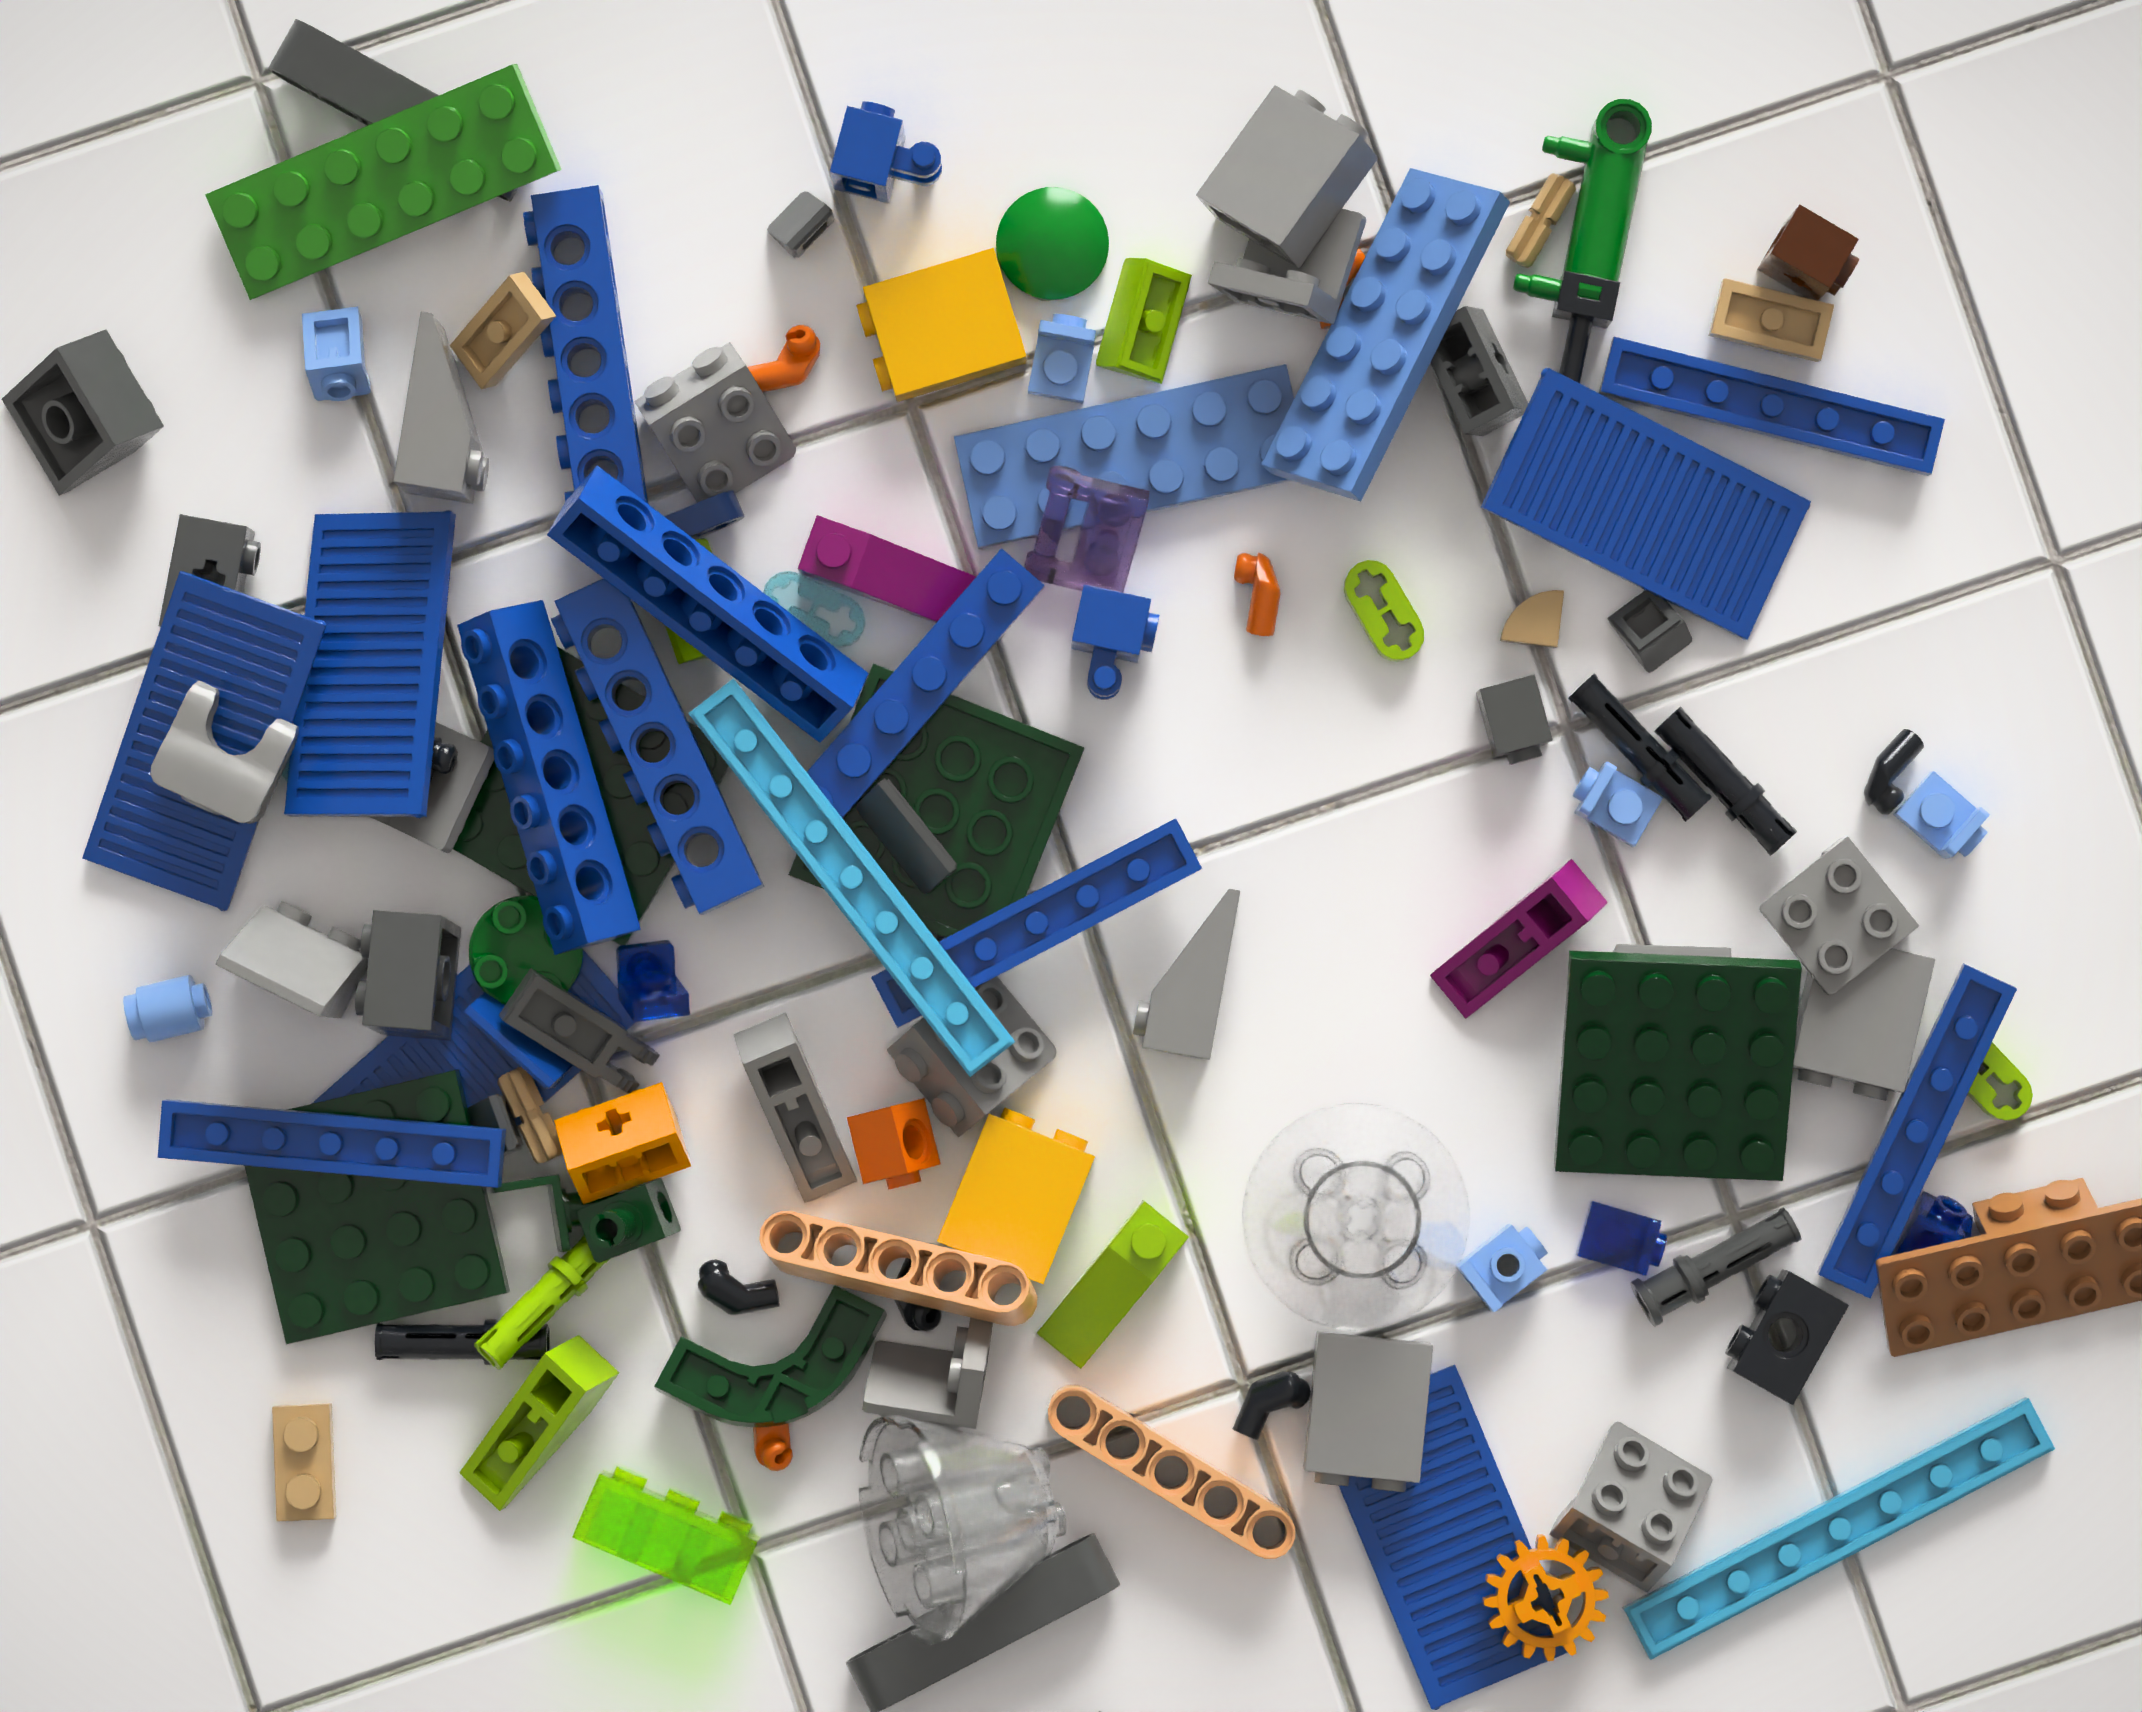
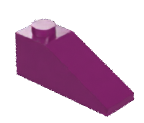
M819 515L815 518L797 568L800 575L934 623L938 622L976 578L974 575Z
M1570 859L1432 972L1430 977L1466 1019L1589 922L1608 902L1577 864Z

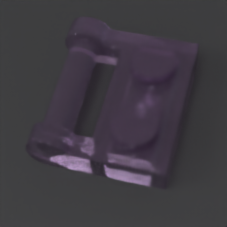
M1066 466L1051 467L1046 481V488L1050 492L1034 550L1027 553L1023 567L1041 582L1080 591L1083 590V586L1086 584L1123 593L1148 507L1149 491L1084 476L1077 470ZM1075 499L1087 502L1072 560L1071 562L1059 560L1056 557V552L1070 501Z

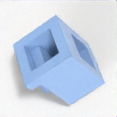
M1507 1224L1455 1266L1488 1309L1496 1312L1504 1303L1547 1271L1540 1259L1548 1254V1252L1527 1226L1518 1233L1512 1224ZM1504 1254H1512L1518 1262L1517 1270L1510 1276L1501 1275L1497 1269V1261Z

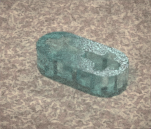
M792 571L779 572L772 576L765 584L763 593L780 604L779 600L773 596L774 590L777 587L786 589L790 582L797 583L799 585L798 595L813 604L809 612L796 606H790L787 611L834 647H849L856 643L863 635L866 625L865 615L860 605L851 597ZM842 606L851 609L849 619L856 623L855 628L852 632L842 630L838 637L830 635V623L816 616L819 607L832 613H838Z

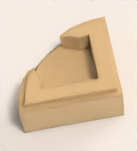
M1564 590L1541 592L1523 601L1506 620L1501 632L1500 641L1557 648Z

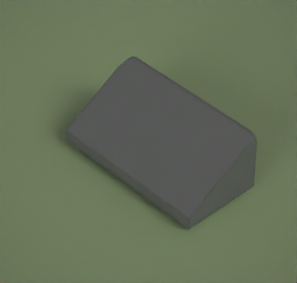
M884 778L858 802L856 806L857 812L921 892L925 894L931 892L957 871V863L889 779L886 781Z

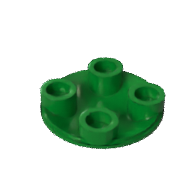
M1045 187L1024 194L1007 209L998 226L996 251L1003 272L1018 289L1041 301L1060 300L1081 293L1098 278L1108 257L1109 236L1102 215L1087 198L1069 189Z
M515 896L493 905L478 920L469 942V964L476 982L484 992L504 1005L509 1001L530 968L568 991L576 980L582 964L583 948L554 955L550 938L544 929L543 914L537 896Z

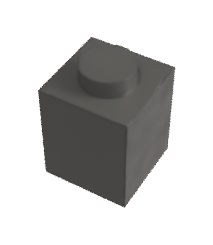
M1535 674L1482 688L1476 692L1493 758L1507 755L1509 765L1542 756L1540 746L1550 743L1553 739Z

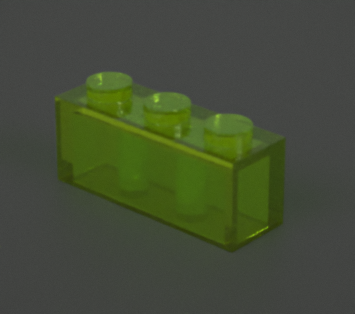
M616 1466L614 1473L606 1470L600 1472L572 1538L731 1605L760 1540V1536L750 1533L753 1523L726 1511H721L719 1518L697 1510L701 1502L700 1500L672 1488L668 1489L666 1496L645 1488L648 1478L630 1469Z

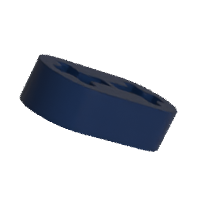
M734 490L702 500L664 517L696 540L742 520L745 516Z

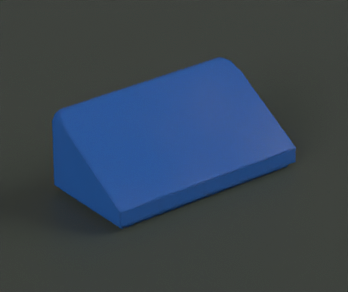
M486 992L465 1009L464 1012L466 1014L464 1016L545 1089H554L574 1067L573 1064L505 1023L499 1016L505 1005Z

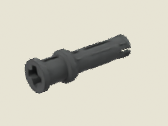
M1782 1208L1761 1222L1731 1236L1693 1258H1690L1688 1255L1677 1256L1673 1259V1266L1645 1281L1639 1278L1631 1281V1288L1646 1317L1656 1327L1663 1323V1316L1691 1301L1696 1304L1703 1302L1705 1297L1709 1295V1288L1753 1266L1794 1242L1801 1241L1802 1238L1793 1218L1785 1208Z

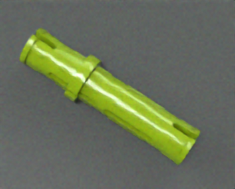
M583 1235L571 1248V1251H567L561 1258L555 1256L547 1264L549 1270L490 1330L474 1343L477 1351L492 1366L501 1370L514 1354L574 1295L581 1296L588 1289L586 1283L609 1260L600 1263L596 1262L593 1259L585 1235Z

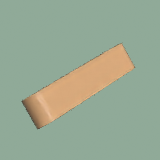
M780 1211L772 1214L765 1220L760 1229L759 1240L762 1249L780 1271L790 1275L1004 1326H1017L1025 1323L1033 1316L1037 1308L1038 1297L1034 1286L1026 1273L1019 1266L1010 1262L793 1211ZM791 1232L803 1234L802 1242L795 1251L788 1254L778 1252V1244L786 1234ZM845 1245L857 1247L856 1255L849 1264L844 1266H834L831 1264L832 1256L838 1248ZM898 1258L911 1259V1268L904 1277L899 1279L886 1278V1269L893 1260ZM957 1270L966 1273V1280L958 1290L954 1292H943L940 1290V1283L949 1272ZM1015 1283L1021 1286V1293L1012 1304L998 1305L994 1303L995 1295L1003 1285Z
M1066 1385L1052 1395L1048 1405V1420L1052 1428L1063 1438L1256 1556L1264 1559H1276L1285 1555L1293 1546L1295 1526L1289 1514L1276 1503L1085 1387ZM1078 1396L1088 1403L1090 1415L1083 1425L1069 1427L1059 1420L1057 1407L1066 1397ZM1118 1426L1132 1428L1139 1437L1137 1449L1126 1457L1115 1456L1106 1447L1105 1440L1108 1433ZM1167 1456L1179 1457L1187 1465L1188 1473L1185 1480L1174 1487L1162 1485L1155 1477L1157 1463ZM1216 1486L1228 1487L1236 1495L1234 1509L1225 1516L1211 1515L1204 1507L1206 1493ZM1265 1516L1277 1517L1285 1525V1533L1282 1540L1273 1546L1260 1545L1253 1538L1255 1523Z

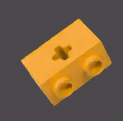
M662 1082L643 1089H637L624 1096L590 1108L578 1110L573 1114L554 1120L568 1173L583 1205L691 1167L677 1115Z

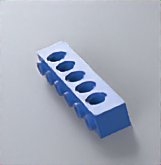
M599 185L531 195L533 211L523 212L525 233L528 246L538 245L541 267L531 268L532 281L556 315L540 335L545 358L555 357L558 379L548 380V389L553 414L563 412L566 435L556 436L561 470L571 468L575 491L585 480L593 464L603 460L613 462L618 469L616 480L649 504L603 193ZM571 237L580 239L584 242L585 250L578 262L564 265L555 260V249L559 242ZM576 293L586 294L593 300L591 313L580 321L569 320L563 315V305L566 299ZM583 349H592L601 355L600 368L589 377H579L572 373L571 361L574 355ZM591 405H601L609 410L610 418L608 425L598 433H587L579 425L582 411ZM568 491L564 493L565 502L573 494L574 491Z
M598 465L566 500L547 536L816 741L821 743L852 710L869 674L867 671Z
M604 578L555 600L554 602L560 614L551 618L552 624L564 649L566 650L575 645L584 666L575 670L577 678L589 701L598 697L608 717L599 722L601 730L612 752L615 753L623 749L632 770L623 774L624 779L636 804L639 805L647 801L656 822L648 825L647 828L660 856L663 857L671 853L680 874L672 877L671 880L684 908L687 909L695 905L698 913L705 915L765 887L632 600ZM603 628H613L619 631L622 638L619 652L607 659L596 657L591 649L593 636ZM626 680H638L645 686V701L635 710L626 711L620 709L615 700L618 686ZM652 731L665 733L670 741L668 755L656 763L644 761L639 752L641 739ZM675 783L688 784L694 792L692 807L681 815L670 814L663 804V796L666 789ZM698 835H710L716 840L719 848L716 860L705 867L694 866L687 856V847L690 841Z
M539 600L491 610L458 624L462 652L469 664L478 695V706L485 718L494 749V760L501 772L510 803L511 818L520 836L527 860L528 875L533 881L543 914L544 929L550 938L554 955L607 942L641 930L544 601Z

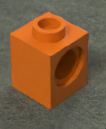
M925 1098L847 1117L863 1184L886 1179L888 1190L921 1182L919 1170L941 1165Z

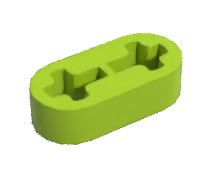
M1374 560L1357 563L1350 569L1344 581V594L1347 602L1375 650L1383 658L1396 662L1410 659L1420 650L1424 642V628L1418 615L1394 574L1385 564ZM1366 571L1371 578L1380 575L1384 579L1385 584L1380 587L1379 595L1385 603V607L1378 610L1371 597L1366 595L1359 598L1354 590L1361 583L1358 576L1360 573ZM1390 612L1399 627L1407 624L1412 627L1414 633L1407 639L1410 646L1407 650L1402 651L1397 644L1387 647L1384 643L1383 638L1389 633V628L1382 617L1386 613Z
M1992 1042L1982 1062L1985 1069L1977 1073L1967 1095L1983 1112L1994 1119H2017L2025 1114L2031 1106L2032 1088L2027 1078ZM1990 1075L2003 1085H2008L2012 1082L2017 1085L2018 1088L2014 1091L2013 1097L2018 1103L2014 1108L2008 1105H2001L1997 1108L1994 1106L1992 1101L1996 1098L1997 1093L1986 1081Z

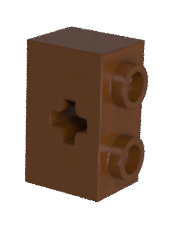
M1799 204L1784 222L1757 270L1805 298L1818 301L1826 292L1835 296L1838 290L1844 287L1860 258L1851 254L1859 238Z

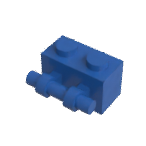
M862 101L860 109L847 105L830 169L834 190L889 204L895 179L921 186H929L939 180L942 174L939 149L930 142L922 141L914 144L910 149L905 148L906 137L903 120L894 118L895 110L893 108L869 101Z
M1084 584L1072 636L1071 649L1092 653L1087 687L1095 698L1109 700L1118 694L1122 683L1120 670L1114 665L1115 659L1138 663L1140 650L1152 653L1160 615L1149 613L1150 598Z

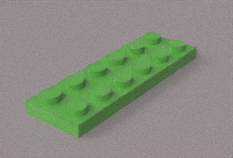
M516 63L205 194L248 297L252 300L562 169Z

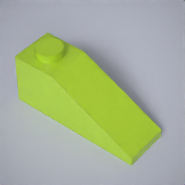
M1142 1200L1038 1330L1037 1334L1081 1369L1154 1282L1189 1236L1146 1201Z
M580 1335L546 1352L459 1473L499 1511L503 1510L592 1412L620 1372Z

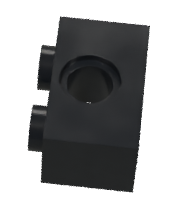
M1782 1269L1777 1278L1771 1274L1767 1276L1753 1302L1754 1305L1760 1308L1749 1328L1743 1324L1739 1326L1730 1340L1725 1354L1732 1357L1727 1369L1793 1405L1849 1305L1796 1274ZM1789 1318L1796 1326V1339L1789 1348L1776 1350L1768 1338L1769 1328L1776 1320Z

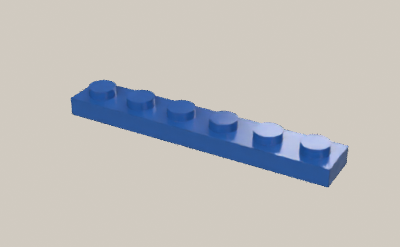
M1615 336L1611 341L1599 389V394L1925 476L1932 474L1945 422L1944 418Z
M1002 548L807 771L808 775L842 819H844L1045 588L1043 583Z
M1175 818L939 941V944L975 988L1201 870L1202 867ZM887 970L871 977L897 1028L922 1016Z
M1965 963L1962 964L1906 1082L1904 1093H1901L1819 1266L1818 1275L1871 1299L1878 1284L1876 1260L1891 1256L2017 991L2015 986Z
M167 1099L162 1100L157 1158L498 1188L502 1186L506 1129Z

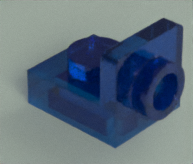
M669 940L617 947L618 999L633 1022L690 1015L689 993L675 975L674 946Z
M1923 1191L1917 1200L1916 1213L1891 1255L1970 1238L1973 1217L1967 1213V1210L1958 1201L1944 1195L1935 1197Z
M1590 1201L1575 1255L1646 1276L1649 1265L1659 1267L1667 1242V1234L1659 1232L1661 1220Z

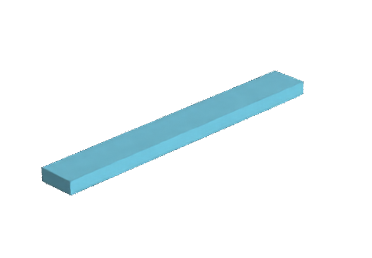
M733 678L688 713L969 1077H972L1013 1045L1015 1040L735 679Z
M2025 1397L1622 1608L1648 1658L1652 1660L2055 1450V1447L2030 1399Z

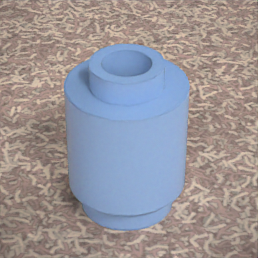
M191 975L137 987L136 994L124 996L123 998L126 1021L134 1040L147 1038L151 1043L204 1030V1018L212 1016V1005L206 985L204 983L196 985Z

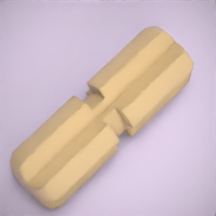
M1555 173L1548 176L1529 209L1532 213L1531 216H1525L1506 249V256L1510 260L1526 268L1533 265L1552 232L1549 227L1551 224L1556 225L1576 191V186L1570 180Z
M518 1067L499 1077L498 1086L513 1117L519 1116L523 1123L518 1128L533 1160L540 1164L561 1155L563 1152L556 1127L549 1112L543 1114L539 1107L544 1105V1102L532 1076L522 1067Z

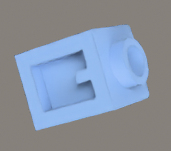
M358 306L302 314L305 371L314 398L318 401H345L353 396L369 394L371 387L365 367L363 325Z
M1053 314L1052 322L1040 320L1028 394L1084 403L1096 339V330L1086 328V319L1066 314Z
M1609 762L1602 764L1599 771L1589 767L1572 795L1581 801L1574 813L1631 847H1635L1663 797L1617 771V767Z
M1931 771L1893 815L1942 858L1948 859L1955 856L1957 852L1966 857L1973 851L1988 832L1981 825L1990 814L1982 807L1976 808L1935 771Z

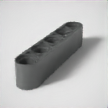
M298 19L294 20L268 67L270 72L289 84L367 126L439 96L433 91ZM518 188L498 197L511 202Z
M1092 1533L868 1648L845 1663L870 1712H879L1117 1588L1120 1582L1095 1533Z

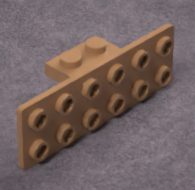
M2083 1178L2057 1180L2047 1186L2017 1193H2001L1991 1199L1972 1203L1974 1221L1981 1235L1877 1259L1875 1263L1887 1347L1893 1357L2142 1301V1198L2098 1208Z

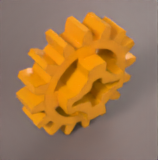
M1543 1534L1537 1535L1534 1549L1528 1550L1520 1540L1515 1541L1514 1545L1517 1556L1511 1560L1499 1553L1496 1559L1504 1568L1500 1575L1486 1574L1485 1580L1496 1587V1593L1482 1597V1603L1484 1606L1497 1608L1498 1613L1487 1621L1492 1629L1506 1626L1508 1630L1505 1632L1501 1642L1508 1648L1518 1640H1521L1523 1642L1522 1655L1528 1659L1533 1655L1536 1647L1542 1648L1547 1661H1554L1555 1647L1563 1646L1571 1656L1577 1654L1573 1640L1581 1636L1583 1639L1592 1642L1595 1637L1587 1627L1590 1620L1605 1622L1606 1615L1595 1608V1601L1609 1598L1606 1589L1594 1588L1593 1582L1603 1575L1601 1568L1590 1567L1585 1569L1583 1565L1587 1561L1589 1553L1582 1548L1572 1556L1569 1555V1540L1564 1537L1558 1540L1555 1548H1549L1546 1537ZM1539 1560L1559 1561L1569 1566L1573 1571L1556 1576L1545 1572ZM1520 1570L1524 1581L1519 1596L1507 1603L1510 1583ZM1535 1574L1550 1590L1559 1589L1560 1593L1552 1598L1555 1606L1553 1610L1557 1616L1556 1621L1540 1605L1533 1607L1531 1605V1602L1538 1597L1536 1590L1538 1586L1533 1578ZM1583 1592V1603L1576 1620L1570 1624L1567 1614L1572 1599L1580 1596ZM1533 1619L1546 1624L1552 1635H1535L1523 1630L1517 1624Z

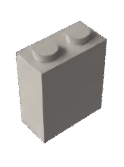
M1274 85L1196 193V196L1215 218L1297 268H1300L1375 164L1378 157L1364 141L1368 136V132L1354 120L1343 114L1337 120H1334L1324 114L1326 108L1305 91L1299 89L1293 96Z
M1891 948L1833 995H1827L1810 973L1807 972L1797 1018L1793 1068L1799 1069L1797 1080L1825 1087H1831L1833 1077L1855 1082L1854 1094L1883 1101L1887 1100L1888 1091L1904 1093L1936 959Z
M1316 1331L1303 1469L1305 1471L1315 1472V1483L1348 1486L1349 1476L1372 1478L1371 1488L1397 1492H1406V1482L1420 1483L1433 1344Z

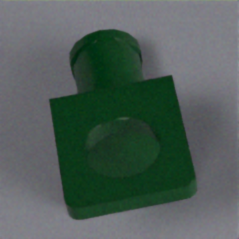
M559 1174L502 1183V1186L498 1188L490 1187L491 1193H499L547 1185L558 1252L571 1251L568 1233H572V1227L581 1226L577 1217L579 1209L619 1194L618 1192L583 1205L578 1192L566 1193L565 1188H561Z
M661 1178L581 1208L577 1212V1217L593 1259L598 1263L681 1231L676 1213Z

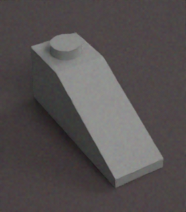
M1227 890L1153 989L1150 1003L1138 1002L1133 1034L1144 1036L1142 1048L1210 1060L1240 890Z
M783 1013L733 1034L743 1067L804 1203L857 1182L787 1014Z

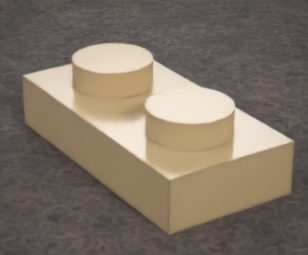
M525 272L512 274L507 277L449 346L481 390L493 387L501 381L553 321L556 315Z
M1724 278L1721 281L1708 336L1819 362L1822 359L1834 305Z
M332 1403L273 1406L276 1520L335 1519L337 1515Z

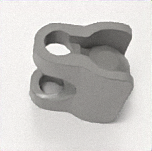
M199 680L187 692L151 765L150 775L153 782L180 795L183 800L218 816L224 815L240 823L251 824L258 822L265 814L280 777L297 743L299 726L281 718L276 719L266 729L263 738L254 749L241 755L228 754L219 748L215 742L211 728L213 717L219 704L220 692L217 688Z

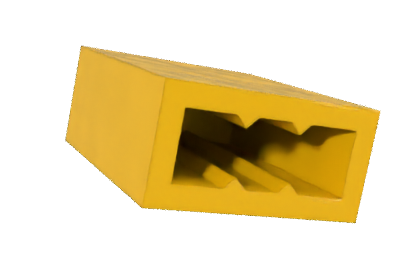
M994 248L863 287L866 302L857 304V311L865 337L877 335L883 354L881 357L872 359L881 390L883 392L893 389L897 402L1027 364V356Z
M1004 1107L1000 1117L991 1113L988 1114L937 1241L963 1252L1015 1264L1026 1273L1029 1279L1044 1284L1095 1156L1084 1152L1089 1141L1060 1129H1056L1052 1139L1032 1131L1035 1119Z

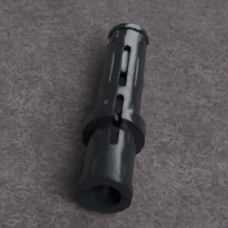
M1595 673L1568 698L1643 775L1639 780L1647 788L1652 785L1682 816L1685 822L1712 798L1676 761L1680 756L1673 749L1667 752L1636 717L1602 684Z
M1679 707L1654 731L1657 736L1680 756V759L1728 809L1725 815L1731 821L1737 819L1758 840L1759 844L1770 856L1797 832L1762 795L1765 789L1759 783L1753 785L1732 764L1731 760L1716 744L1701 731L1682 707Z
M486 1319L484 1325H384L383 1323H377L375 1329V1357H377L376 1360L483 1359L485 1365H491L477 1351L474 1343L490 1330L498 1320ZM545 1324L510 1360H540L546 1352L550 1351L549 1324Z

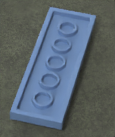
M1413 168L1409 169L1338 310L1334 325L1331 324L1261 464L1272 475L1353 500L1362 501L1510 204V201L1500 191Z
M1279 365L954 436L978 549L1292 481L1272 475L1261 465L1294 400L1287 365Z

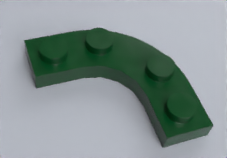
M834 1285L808 1336L794 1353L774 1364L759 1366L741 1364L730 1361L681 1336L654 1387L658 1392L708 1417L731 1425L771 1427L794 1422L824 1407L848 1385L861 1366L887 1313L885 1309Z

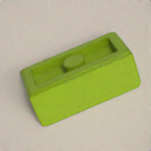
M1126 258L1121 269L1096 359V365L1107 370L1162 384L1192 275L1147 258Z

